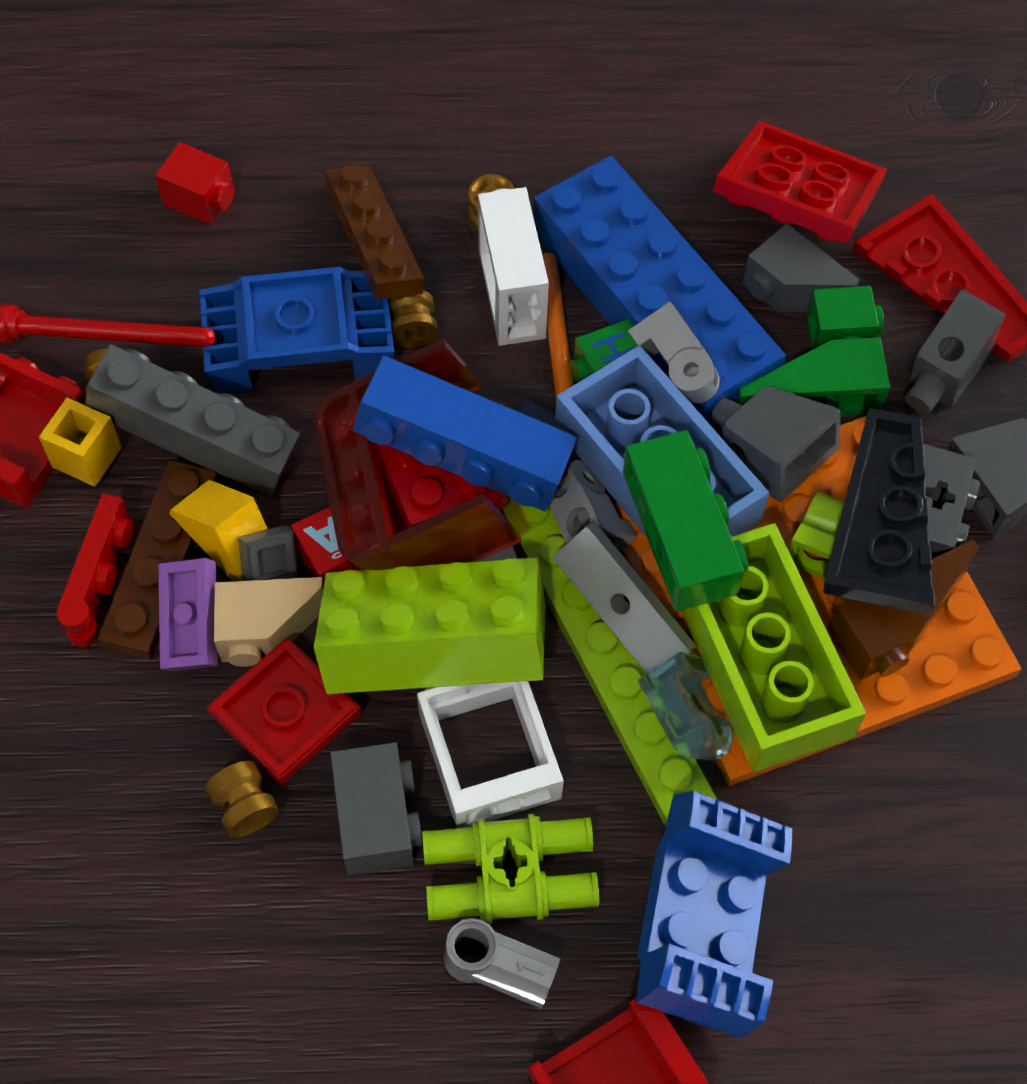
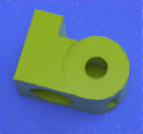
M817 491L789 548V553L798 569L825 579L845 501ZM804 550L821 556L825 560L811 559L805 554Z

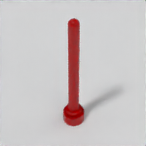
M0 304V343L14 344L19 339H24L27 335L192 347H210L215 341L214 332L207 327L29 316L16 305Z

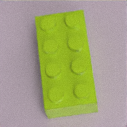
M775 523L731 537L733 541L740 540L748 560V571L743 575L738 595L682 610V614L753 773L854 738L866 715L864 707Z
M538 557L326 573L314 642V651L326 694L543 680L546 604Z

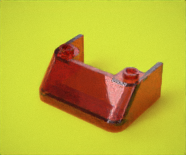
M444 338L397 360L467 391L473 392L481 388L480 380ZM375 371L328 394L320 401L314 413V426L337 545L340 553L355 567L366 570H388L400 566L412 567L450 564L454 562H477L522 541L520 532L484 494L406 529L378 460L375 443L353 431L360 402Z

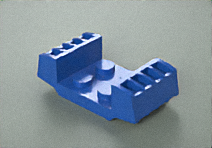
M342 267L243 276L232 284L199 290L202 327L210 328L215 334L214 343L210 347H203L204 372L217 393L252 392L251 370L353 360L355 380L373 378L383 355L391 359L394 358L388 298L375 300L363 271H348Z
M696 791L673 795L665 832L656 849L637 956L640 961V972L636 998L637 1004L649 1006L663 1013L678 1016L687 1021L707 1026L710 1029L730 1034L739 1039L765 1022L773 980L754 974L752 970L766 876L790 864L792 828Z

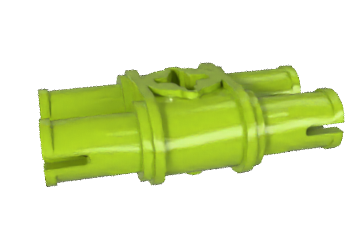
M528 814L526 819L484 822V818H478V821H472L473 827L422 831L425 865L475 861L476 866H481L482 876H477V882L426 886L429 921L480 917V920L487 924H492V920L531 916H536L537 920H543V917L549 916V911L599 907V887L596 872L546 876L545 871H540L539 861H543V855L593 852V832L590 817L540 821V816ZM506 851H510L511 859H514V864L518 868L514 887H510L509 879L506 878V873L502 869L503 860L506 859Z

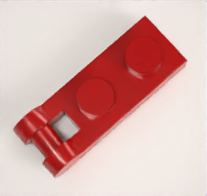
M102 493L57 608V617L61 626L65 629L66 636L72 645L79 648L91 646L99 637V628L95 621V616L103 595H109L115 585L117 577V566L115 563L121 548L127 549L132 540L134 521L130 519L122 497Z

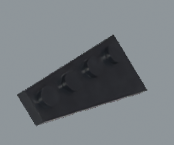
M872 408L868 409L824 580L823 594L933 616L935 597L934 588H932V557L928 535L929 516L928 502L925 494V462L921 417Z

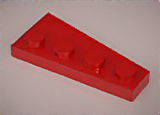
M933 193L854 241V252L943 316L962 289L1005 313L1006 315L992 352L1007 363L1027 352V301Z

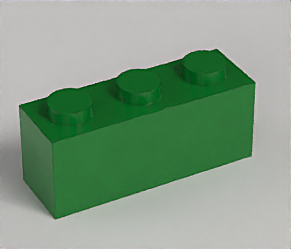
M688 430L626 446L623 475L675 612L738 595L743 575L748 571V560L740 540L733 541L727 528L729 514L723 496L720 493L714 494L708 481L710 478V466L704 449L702 447L695 449Z

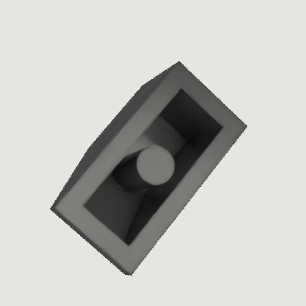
M785 224L748 256L742 284L747 287L754 298L762 302L765 301L777 312H807L813 289L858 287L860 279L792 226Z

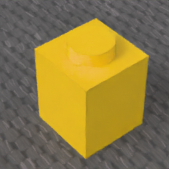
M66 397L39 436L52 468L96 487L122 448L110 416Z

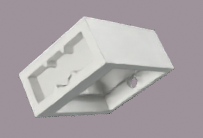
M527 188L497 189L492 192L478 194L479 257L498 345L546 339L549 282Z
M528 681L431 687L417 693L419 715L456 828L473 827L472 821H478V818H484V822H489L562 799L564 780ZM513 699L536 767L461 789L438 720Z

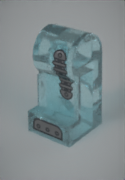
M680 651L640 678L638 682L677 753L686 758L715 761L722 758L729 751L732 745L733 732L728 721L714 712L715 710L700 683L710 676L702 657Z

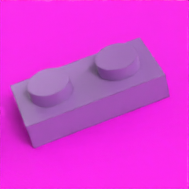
M201 558L158 564L160 669L178 671L217 667L218 651L214 643L216 561Z

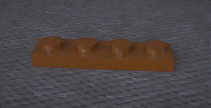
M348 165L340 169L325 170V188L375 300L423 294V274L371 166Z
M171 460L168 461L97 639L101 648L152 660L160 639L158 564L190 560L196 544L194 539L178 524L169 512L206 481L211 480L219 483L217 471Z

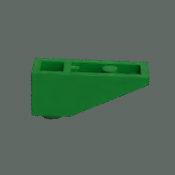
M847 336L842 339L830 340L740 387L736 402L744 405L761 389L773 387L833 406L841 410V416L865 415L868 413L869 408L882 410L891 387L881 337L862 338L860 336Z

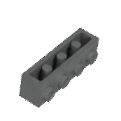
M112 344L108 347L87 385L85 406L110 416L114 426L209 470L217 471L218 474L269 498H272L292 457L300 432L291 429L290 425L279 417L273 415L263 416L246 408L239 399L226 393L216 394L199 386L192 377L183 372H169L152 364L145 355L136 350H123Z

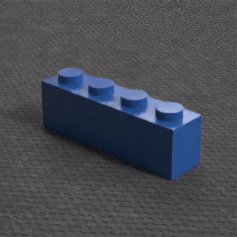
M384 355L360 402L353 428L354 432L365 436L375 444L390 446L413 456L425 465L440 467L463 477L473 485L485 486L511 497L518 504L528 507L533 506L546 512L559 485L577 436Z

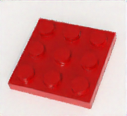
M759 120L718 173L712 192L724 196L734 205L750 206L768 213L774 220L780 223L796 224L814 231L823 240L839 241L847 244L882 186L888 169Z

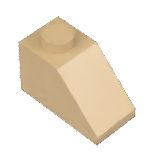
M322 577L215 582L214 643L221 662H229L240 667L254 666L286 637L293 642L319 617L324 588Z

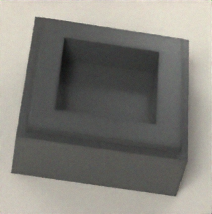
M283 525L238 537L242 581L298 578L294 530Z

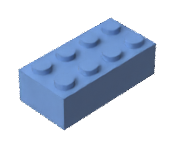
M641 346L635 347L556 396L555 428L577 436L573 450L645 536V530L623 475L625 448L631 444L684 430L689 431L695 449L702 447L707 455L710 466V478L708 481L713 493H720L726 502L729 514L727 528L731 537L748 532L762 522L769 491Z

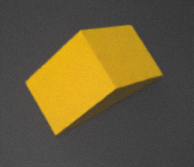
M211 480L202 484L169 512L211 559L216 561V564L233 582L242 581L238 537L268 530L254 497Z

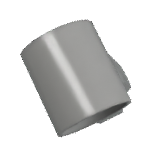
M474 918L461 920L451 928L447 935L443 956L446 969L455 979L467 983H480L540 1009L544 1005L561 960L551 954L494 932L489 924ZM473 939L482 944L486 956L479 962H465L456 954L455 946L462 940Z

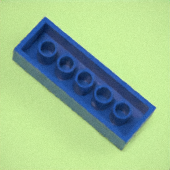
M612 155L533 197V218L539 241L549 253H554L557 256L558 264L609 325L630 319L632 325L635 326L671 301L710 356L720 377L719 388L710 400L703 403H691L710 426H713L711 421L712 412L721 399L728 398L736 402L740 387L784 365L786 354ZM659 353L651 359L670 379L669 366Z

